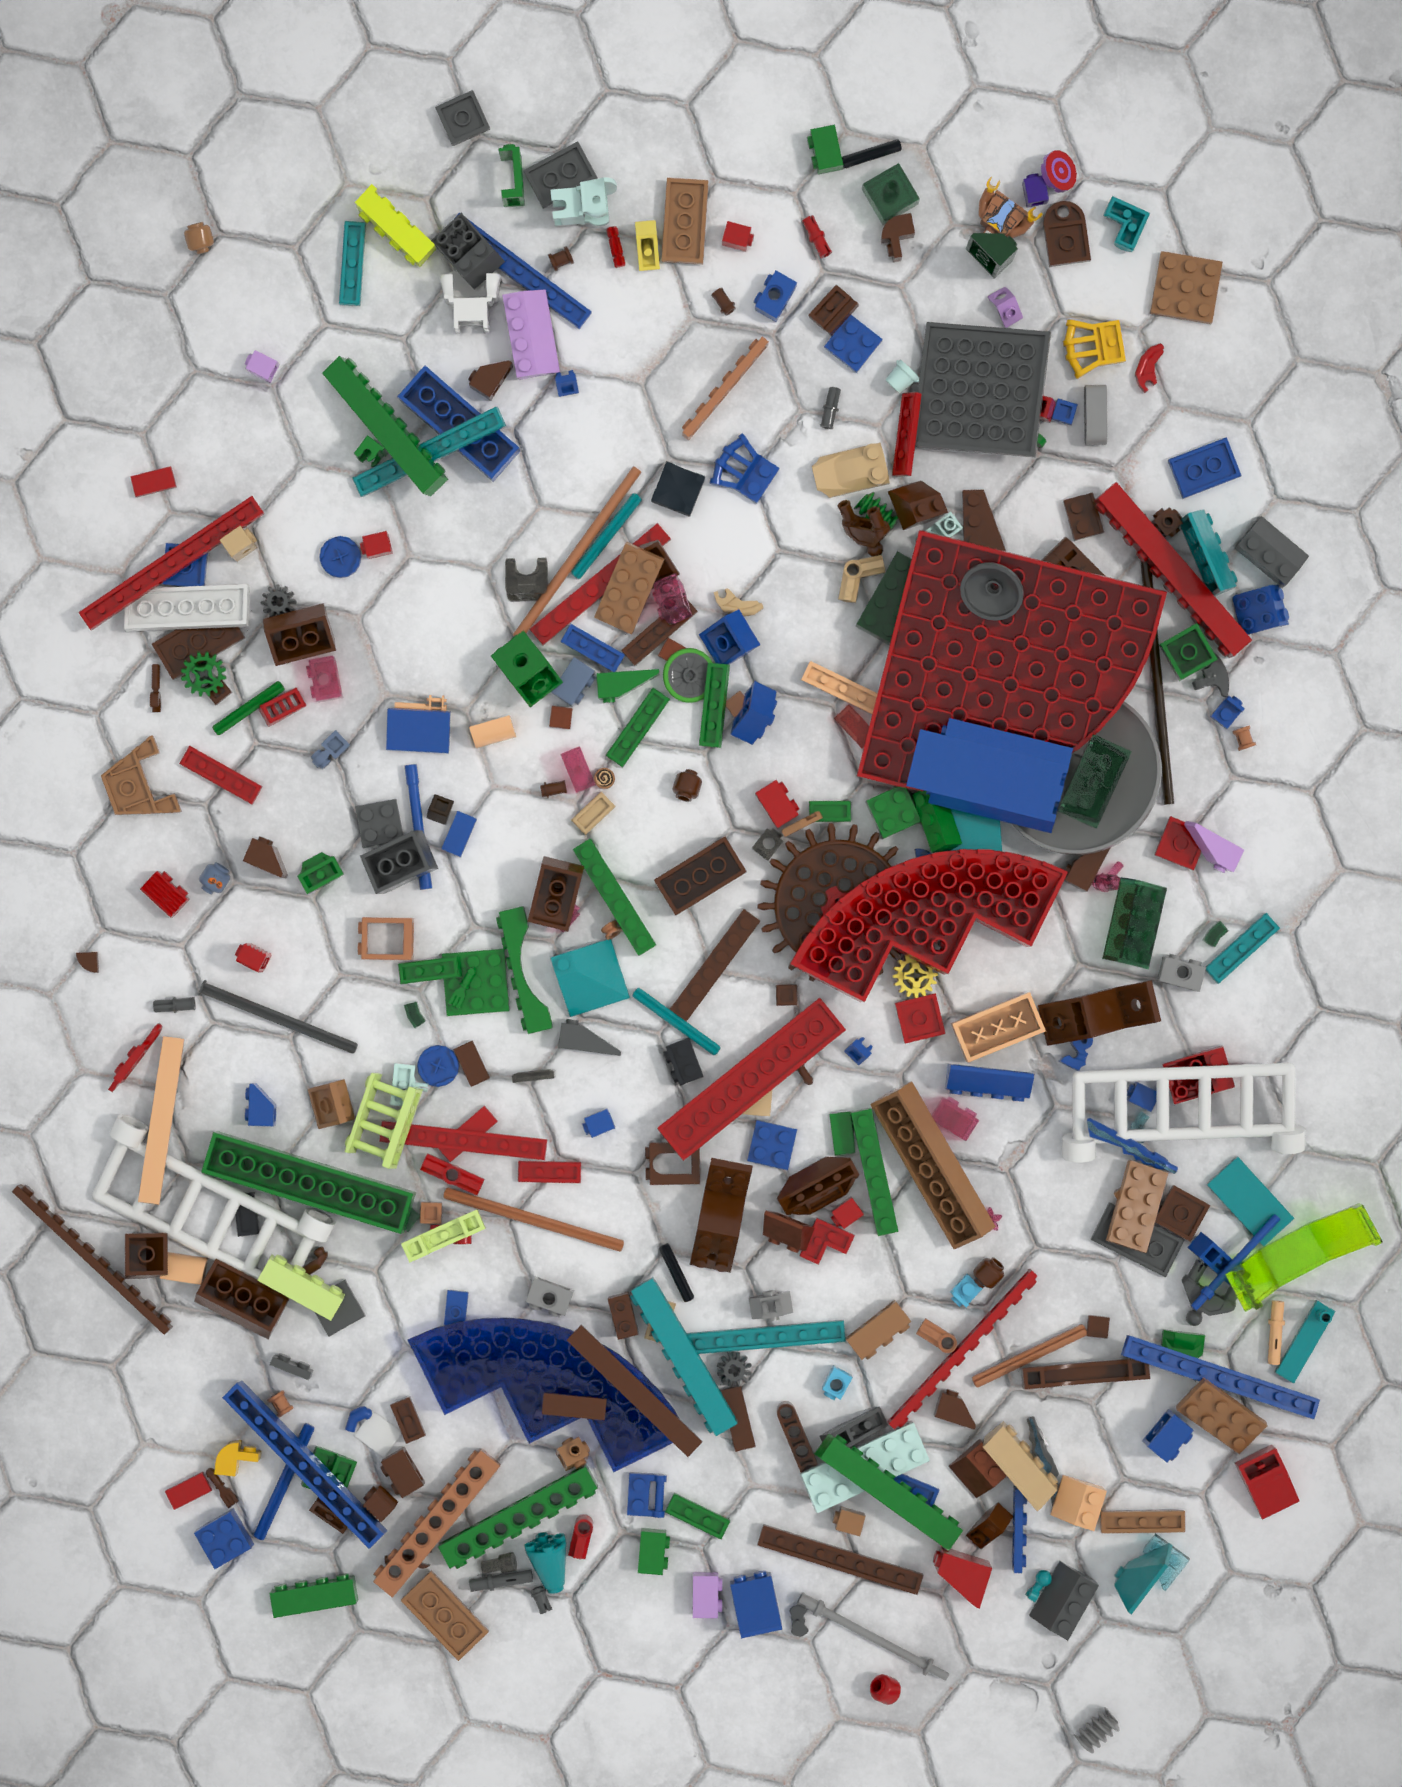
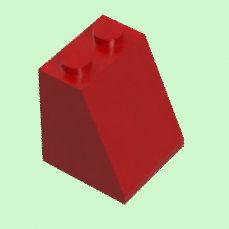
M941 1546L939 1551L936 1550L933 1557L937 1573L973 1606L980 1609L992 1571L990 1562L953 1549L948 1551Z

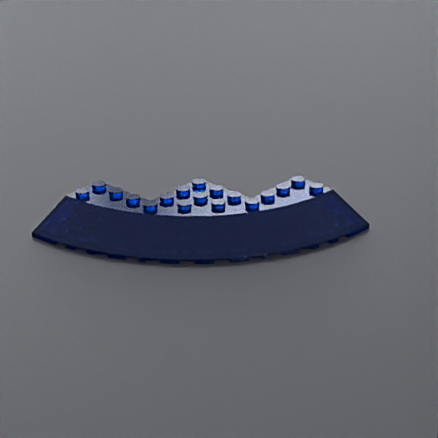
M481 1318L459 1321L433 1328L407 1339L444 1415L501 1387L530 1444L580 1419L543 1414V1418L535 1417L534 1414L537 1409L542 1411L544 1392L607 1398L605 1420H587L613 1473L673 1443L567 1341L574 1332L571 1329L542 1321L520 1318ZM605 1346L679 1418L660 1390L637 1367L617 1352Z

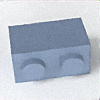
M574 657L560 677L563 683L551 691V693L572 707L575 703L579 705L585 696L582 692L586 686L589 688L592 686L596 679L594 676L596 672Z

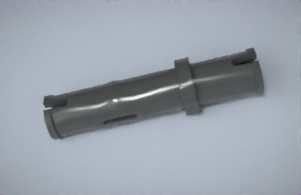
M532 1570L495 1576L488 1574L487 1577L470 1579V1591L487 1589L494 1591V1588L533 1582Z

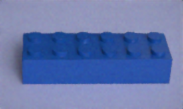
M426 365L397 396L406 407L438 435L480 415L474 407ZM498 430L457 451L494 482L519 454L520 448Z

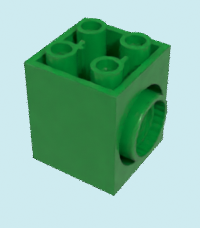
M524 630L491 655L492 659L529 707H532L563 683Z

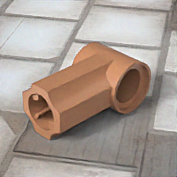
M925 1318L916 1334L938 1347L942 1352H953L957 1346L955 1336ZM949 1337L953 1340L954 1343L951 1348H944L941 1342L944 1338Z

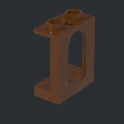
M649 1142V1147H645V1159H649L650 1168H646V1180H650V1185L700 1184V1148L691 1155L692 1174H660L653 1168L654 1158L662 1153H676L668 1142Z

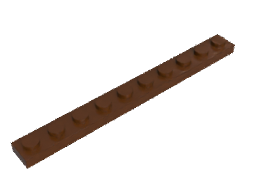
M20 1184L13 1189V1194L160 1332L165 1335L171 1330L173 1326L170 1323L172 1321L165 1314L162 1313L160 1315L155 1310L156 1306L149 1299L145 1301L140 1296L141 1292L134 1285L129 1286L124 1281L125 1276L117 1270L113 1271L109 1267L111 1264L106 1258L97 1256L94 1253L95 1248L91 1244L80 1240V1234L75 1229H69L64 1225L65 1220L57 1213L53 1214L48 1210L50 1208L49 1205L42 1199L38 1200L33 1195L34 1191L29 1186Z

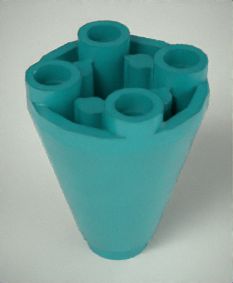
M547 1532L536 1534V1539L524 1545L526 1555L547 1592L550 1594L561 1592L565 1584V1534L548 1535Z

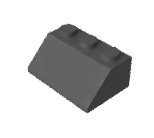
M1262 516L1235 547L1238 552L1275 583L1279 584L1281 588L1290 582L1309 557L1307 553Z
M1059 1561L1051 1575V1583L1045 1586L1029 1616L1048 1630L1068 1641L1099 1585L1092 1578Z

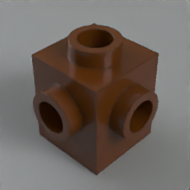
M1170 507L1166 510L1161 508L1153 515L1155 519L1152 521V524L1164 538L1168 535L1172 538L1180 531L1179 526L1182 524V517L1177 510H1172ZM1165 518L1171 522V525L1165 524Z

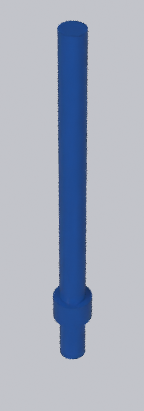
M1274 1214L1209 1286H1205L1200 1291L1201 1294L1190 1305L1195 1311L1206 1300H1210L1215 1295L1216 1289L1280 1221L1277 1215Z

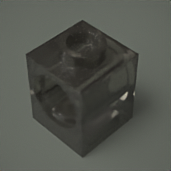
M767 828L751 849L768 861L783 843V840L780 839L783 835L774 828L771 831ZM770 837L774 840L775 845L772 849H766L763 846L765 838Z

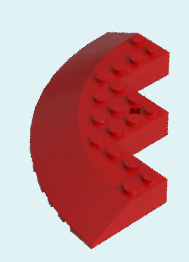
M990 849L944 851L909 859L879 872L860 883L839 899L809 932L790 964L835 990L859 1002H865L892 948L945 975L949 974L975 921L1025 947H1032L1068 872L1045 861L1011 852ZM939 942L940 950H934L933 944Z

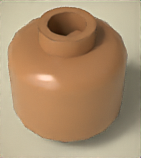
M203 222L188 225V229L184 232L188 249L191 251L196 250L197 254L208 252V247L214 244L210 226L204 225Z

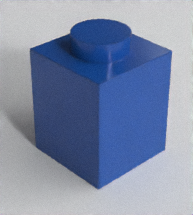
M1139 1082L1129 1085L1127 1101L1152 1112L1156 1104V1091Z
M608 1108L585 1117V1123H582L586 1135L590 1134L592 1138L615 1129Z

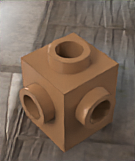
M573 1437L568 1438L562 1442L563 1446L556 1450V1455L565 1471L573 1467L578 1469L587 1463L586 1460H588V1453L590 1452L587 1443L581 1441L579 1437L573 1439Z

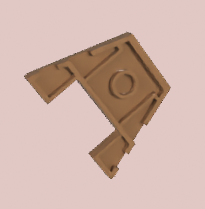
M153 735L149 736L143 743L134 748L132 752L101 775L115 815L182 812L176 794L154 801L140 763L141 760L160 754Z

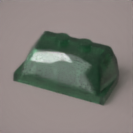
M1092 734L1059 803L1057 812L1097 829L1132 751Z

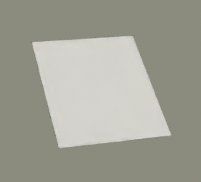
M372 1411L371 1418L364 1421L354 1436L379 1455L385 1457L402 1433Z

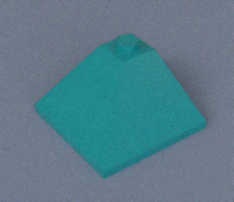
M611 939L551 957L570 1017L630 998Z
M1167 1543L1127 1562L1124 1568L1120 1566L1114 1574V1577H1116L1114 1586L1128 1613L1131 1615L1167 1569L1172 1544Z

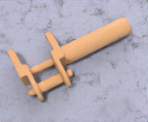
M429 695V698H427L429 704L395 702L394 708L447 711V705H444L447 699H444V695H442V698H432V695ZM432 702H440L441 707H432Z

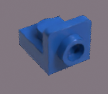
M1227 696L1210 717L1225 729H1228L1238 715L1244 711L1245 708L1241 706L1243 702L1235 696L1232 698Z

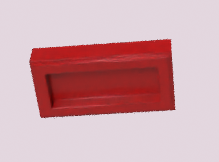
M171 466L130 476L135 497L177 488Z
M201 1472L165 1490V1493L175 1510L211 1492L212 1488L204 1472Z

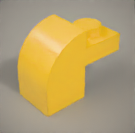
M242 1440L232 1441L226 1444L218 1453L214 1474L235 1477L238 1474L239 1460L258 1462L261 1459V1451L256 1450L254 1446H244V1449H241Z

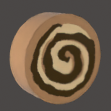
M608 768L599 769L594 775L595 784L601 789L610 788L615 782L614 773Z

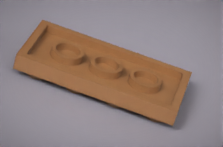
M667 178L662 262L703 265L708 180Z
M626 542L594 618L632 635L665 559Z
M1128 1160L1106 1241L1147 1253L1168 1177L1167 1172Z
M1204 1377L1176 1405L1177 1411L1239 1454L1267 1427L1265 1420Z
M432 1570L401 1599V1602L458 1661L489 1632L481 1621Z

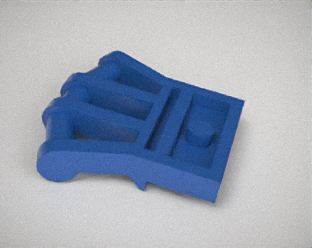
M741 433L737 440L728 446H724L722 455L715 460L713 478H710L709 483L735 489L757 504L780 468L757 454L746 436ZM744 445L753 457L752 462L734 451ZM730 457L747 467L744 474L726 464ZM723 469L738 478L739 482L733 483L721 480Z

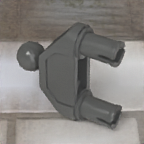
M1197 1259L1189 1274L1181 1279L1190 1304L1201 1294L1200 1291L1204 1288L1198 1281L1208 1267ZM1232 1280L1225 1295L1220 1296L1215 1293L1197 1311H1189L1186 1315L1187 1323L1192 1326L1199 1325L1203 1319L1202 1312L1212 1316L1233 1311L1236 1307L1235 1301L1242 1289H1244V1286Z

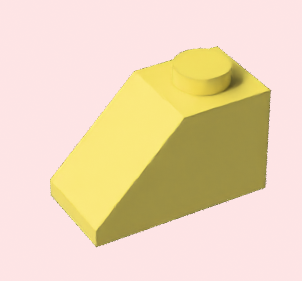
M656 220L635 222L639 271L660 269Z

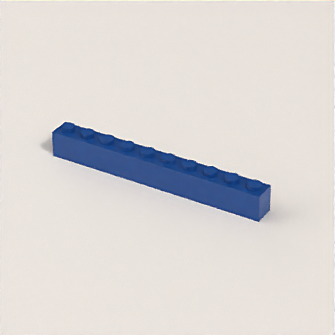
M243 1381L236 1383L222 1397L368 1549L388 1531L366 1507L363 1508V1504Z

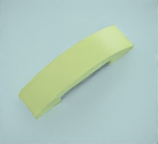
M474 1210L401 1243L410 1263L482 1231L486 1227L478 1210Z

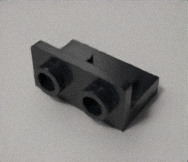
M690 1038L666 1046L667 1051L663 1053L667 1064L671 1062L674 1070L670 1072L675 1083L679 1082L681 1086L704 1077Z

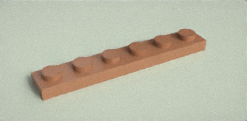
M762 336L760 340L755 339L749 346L750 352L746 356L742 355L737 360L735 370L726 373L722 379L724 383L720 388L715 387L709 394L710 400L706 404L702 403L695 411L697 413L693 420L689 418L683 425L682 429L684 431L682 436L687 440L691 439L767 348L769 341Z

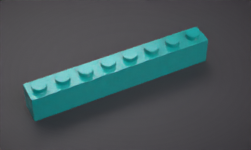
M654 1277L632 1288V1295H630L632 1302L635 1306H640L643 1311L640 1314L646 1325L650 1323L653 1328L651 1332L653 1338L657 1343L661 1342L663 1345L662 1353L666 1360L669 1361L671 1359L675 1366L672 1368L678 1379L682 1378L684 1381L683 1389L688 1397L692 1396L696 1403L693 1405L699 1415H704L706 1419L704 1424L709 1433L713 1432L715 1436H718L737 1425L738 1420Z

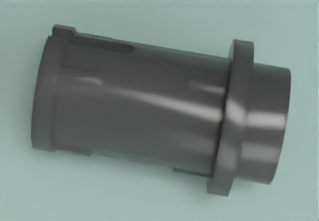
M543 1586L531 1590V1597L536 1601L540 1614L546 1613L547 1610H552L545 1593L547 1590Z

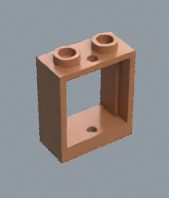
M362 917V922H358V934H362V942H358V955H361V959L413 960L414 918ZM368 923H404L403 955L368 954Z

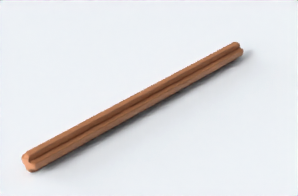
M446 1188L443 1198L579 1240L619 1252L623 1249V1240L451 1188Z

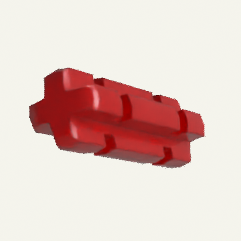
M616 226L609 227L606 231L608 238H610L609 244L612 257H614V266L620 268L625 266V259L622 256L623 250L620 237H618V229Z

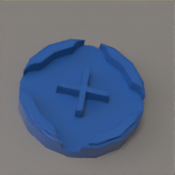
M337 536L326 541L321 548L319 556L324 570L337 578L349 577L354 574L359 568L362 558L357 544L350 538Z
M441 1045L431 1046L424 1050L419 1057L417 1064L418 1073L422 1080L429 1085L436 1087L445 1086L457 1076L459 1061L454 1051L448 1047Z

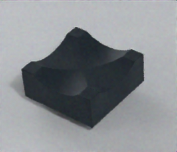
M666 461L651 502L690 517L705 476Z

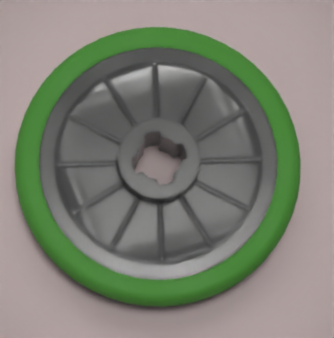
M694 648L681 649L672 654L663 670V681L667 691L675 699L682 702L693 703L704 699L708 663H713L712 660L704 652ZM689 671L693 674L690 680L686 677Z

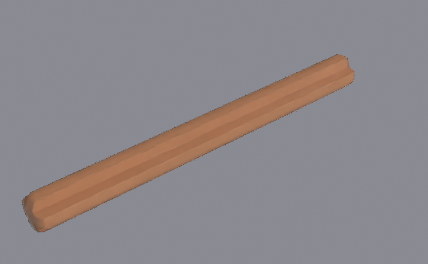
M1080 1324L974 1375L972 1381L977 1388L1086 1336L1087 1330L1083 1324Z

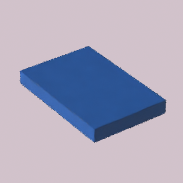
M1227 437L1168 459L1182 499L1242 476Z
M388 708L386 750L449 753L451 711Z

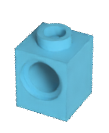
M833 1365L822 1385V1390L825 1391L824 1395L832 1400H835V1398L841 1400L853 1378L852 1375ZM832 1380H841L842 1386L839 1389L831 1388L830 1383Z

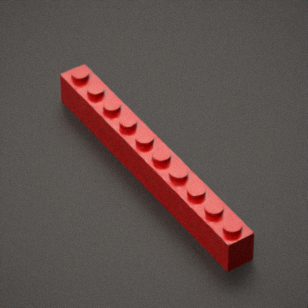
M1117 482L1112 484L1094 500L1096 509L1110 519L1109 524L1116 531L1119 530L1123 534L1122 538L1125 543L1136 549L1138 558L1142 562L1146 561L1151 567V573L1156 578L1160 577L1164 582V588L1178 598L1177 603L1180 607L1190 612L1192 621L1203 627L1205 636L1210 641H1215L1219 646L1217 647L1218 651L1224 657H1234L1252 641L1249 635Z

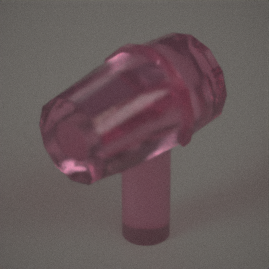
M1117 861L1107 874H1097L1092 882L1093 887L1102 892L1118 890L1121 886V879L1117 874L1124 867L1123 864Z

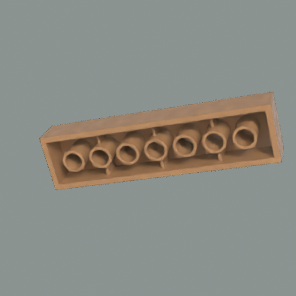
M912 1081L883 1095L870 1104L953 1249L982 1238L996 1227Z

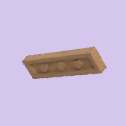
M1101 1511L1100 1530L1101 1533L1185 1532V1511Z

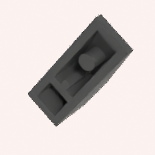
M566 1019V1023H561L558 1048L621 1056L619 1049L584 1025H579V1020Z
M879 1406L820 1435V1439L823 1442L828 1434H831L833 1437L838 1434L847 1441L845 1445L850 1448L887 1427L888 1423Z

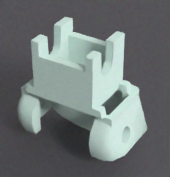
M604 177L580 182V186L575 188L551 190L553 207H565L564 210L553 211L555 226L584 225L585 223H590L594 226L608 224L607 195L616 192V181L612 178Z

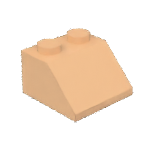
M1062 1475L1050 1515L1075 1526L1095 1531L1107 1491L1102 1486Z

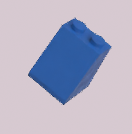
M763 1570L755 1572L754 1576L746 1577V1575L734 1577V1580L730 1581V1587L741 1639L782 1630L771 1572L766 1573Z

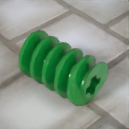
M875 492L866 494L854 507V510L860 507L859 515L867 513V510L871 507H879L883 520L889 524L891 530L898 523V516H891L893 509L885 511L887 503L879 505L880 497L873 500Z

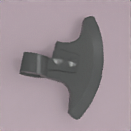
M1215 654L1218 660L1211 663L1209 668L1203 670L1204 678L1195 680L1192 684L1194 690L1212 685L1217 686L1221 696L1227 697L1229 692L1228 673L1222 660Z

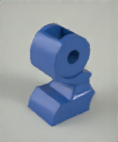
M1093 1038L1070 1042L1077 1053L1076 1057L1072 1058L1070 1055H1066L1059 1062L1079 1071L1082 1066L1086 1065L1088 1053L1085 1050L1092 1046Z

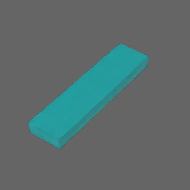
M345 221L339 305H361L365 222Z
M1264 913L1206 966L1205 971L1219 984L1275 934L1280 927L1267 913Z

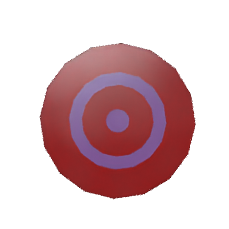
M1055 150L1045 155L1043 164H1041V173L1046 185L1049 188L1055 189L1054 191L1057 193L1071 189L1077 177L1076 167L1072 159L1060 150Z

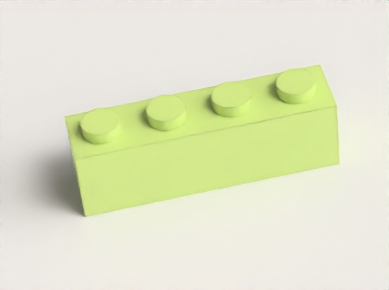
M271 1254L257 1281L331 1321L344 1299L345 1294L342 1293V1290L335 1285L329 1286L325 1284L324 1280L317 1275L311 1276L305 1273L306 1270L299 1265L293 1266L287 1263V1259L283 1256Z

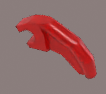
M1161 343L1150 347L1141 356L1135 371L1138 386L1144 393L1149 390L1145 386V382L1149 381L1153 386L1157 384L1155 363L1164 353V346Z

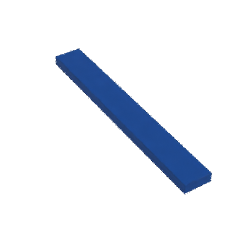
M471 222L505 261L498 268L527 291L546 290L549 307L580 330L592 314V311Z

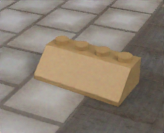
M1003 1421L984 1436L983 1448L1035 1510L1039 1511L1057 1491L1058 1485L1056 1483L1058 1481L1051 1472L1047 1473L1043 1468L1044 1464L1037 1456L1034 1458L1029 1452L1031 1450L1029 1445L1024 1440L1020 1441L1016 1436L1017 1432L1010 1424L1007 1426Z

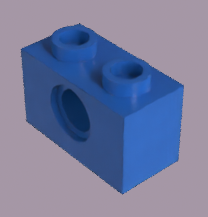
M775 270L773 275H768L764 282L765 290L763 293L759 292L753 303L756 304L755 311L777 322L795 291L797 282ZM771 291H777L780 297L772 300L768 294Z

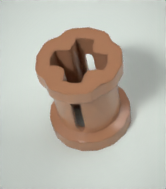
M1250 725L1232 731L1236 735L1239 744L1238 751L1256 745L1249 731Z
M284 1390L267 1400L274 1406L278 1418L294 1408L284 1396Z

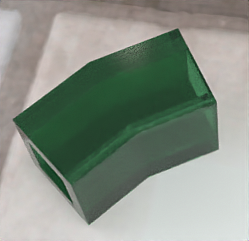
M1218 921L1208 929L1202 941L1215 947L1220 938L1229 930L1221 921Z
M418 1002L404 1005L407 1018L414 1028L426 1022V1019L420 1012Z

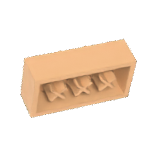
M1030 992L951 1023L967 1063L1046 1031Z

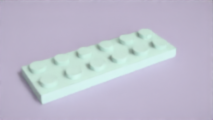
M914 1422L905 1424L901 1428L899 1427L856 1447L863 1452L861 1457L865 1460H868L870 1457L879 1464V1470L884 1472L886 1469L895 1476L930 1461ZM826 1462L800 1473L816 1513L865 1491Z

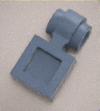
M335 730L321 743L326 750L321 751L319 749L311 756L312 763L317 768L320 767L323 770L331 762L329 759L330 755L336 760L351 745Z

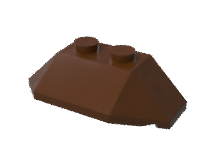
M824 1157L791 1175L778 1195L777 1200L786 1215H811L847 1195L855 1179L860 1174L851 1158Z

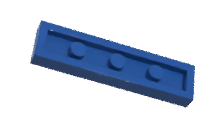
M1013 1486L1012 1570L1014 1573H1022V1567H1026V1555H1023V1546L1027 1544V1536L1023 1534V1525H1027V1513H1023V1504H1027V1499L1016 1486Z

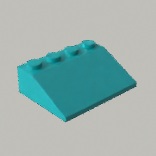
M1205 510L1186 514L1181 519L1182 524L1180 527L1204 584L1214 596L1234 589L1237 586V577L1234 571H1230L1228 567L1229 558L1226 552H1222L1220 548L1221 539L1218 533H1214L1211 527L1213 521L1210 514H1206Z

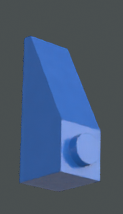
M1202 1232L1187 1247L1217 1275L1232 1260ZM1238 1265L1225 1282L1229 1286L1232 1280L1243 1284L1250 1275Z

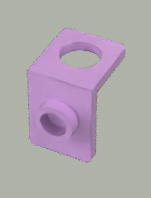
M1006 287L988 296V299L997 307L1002 323L1006 328L1023 318L1015 296ZM1006 294L1004 298L996 299L997 296Z

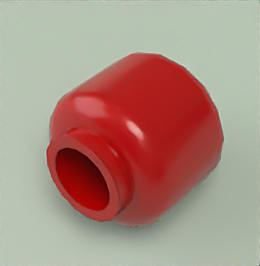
M881 1674L876 1676L870 1685L872 1698L886 1705L895 1703L901 1693L900 1683L888 1675Z

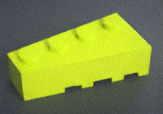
M371 184L355 201L360 212L358 216L366 223L370 221L375 226L374 231L382 238L385 235L391 240L389 244L397 252L399 250L403 251L406 254L404 258L411 265L416 263L421 267L436 250L435 244L415 225H410L411 222L402 212H396L394 210L395 207L386 197L381 198L376 191L377 188Z

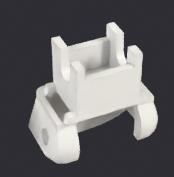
M457 270L441 275L440 281L446 304L454 308V330L456 334H460V326H483L485 333H489V307H493V304L498 303L502 282L501 275L495 272L486 273V280L475 290Z

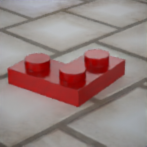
M816 1218L812 1226L815 1229L807 1250L801 1251L799 1256L819 1265L827 1246L847 1254L855 1235Z

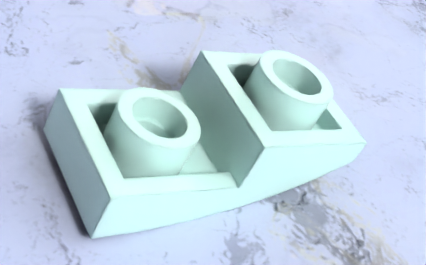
M949 512L926 531L953 537L963 527L952 512Z

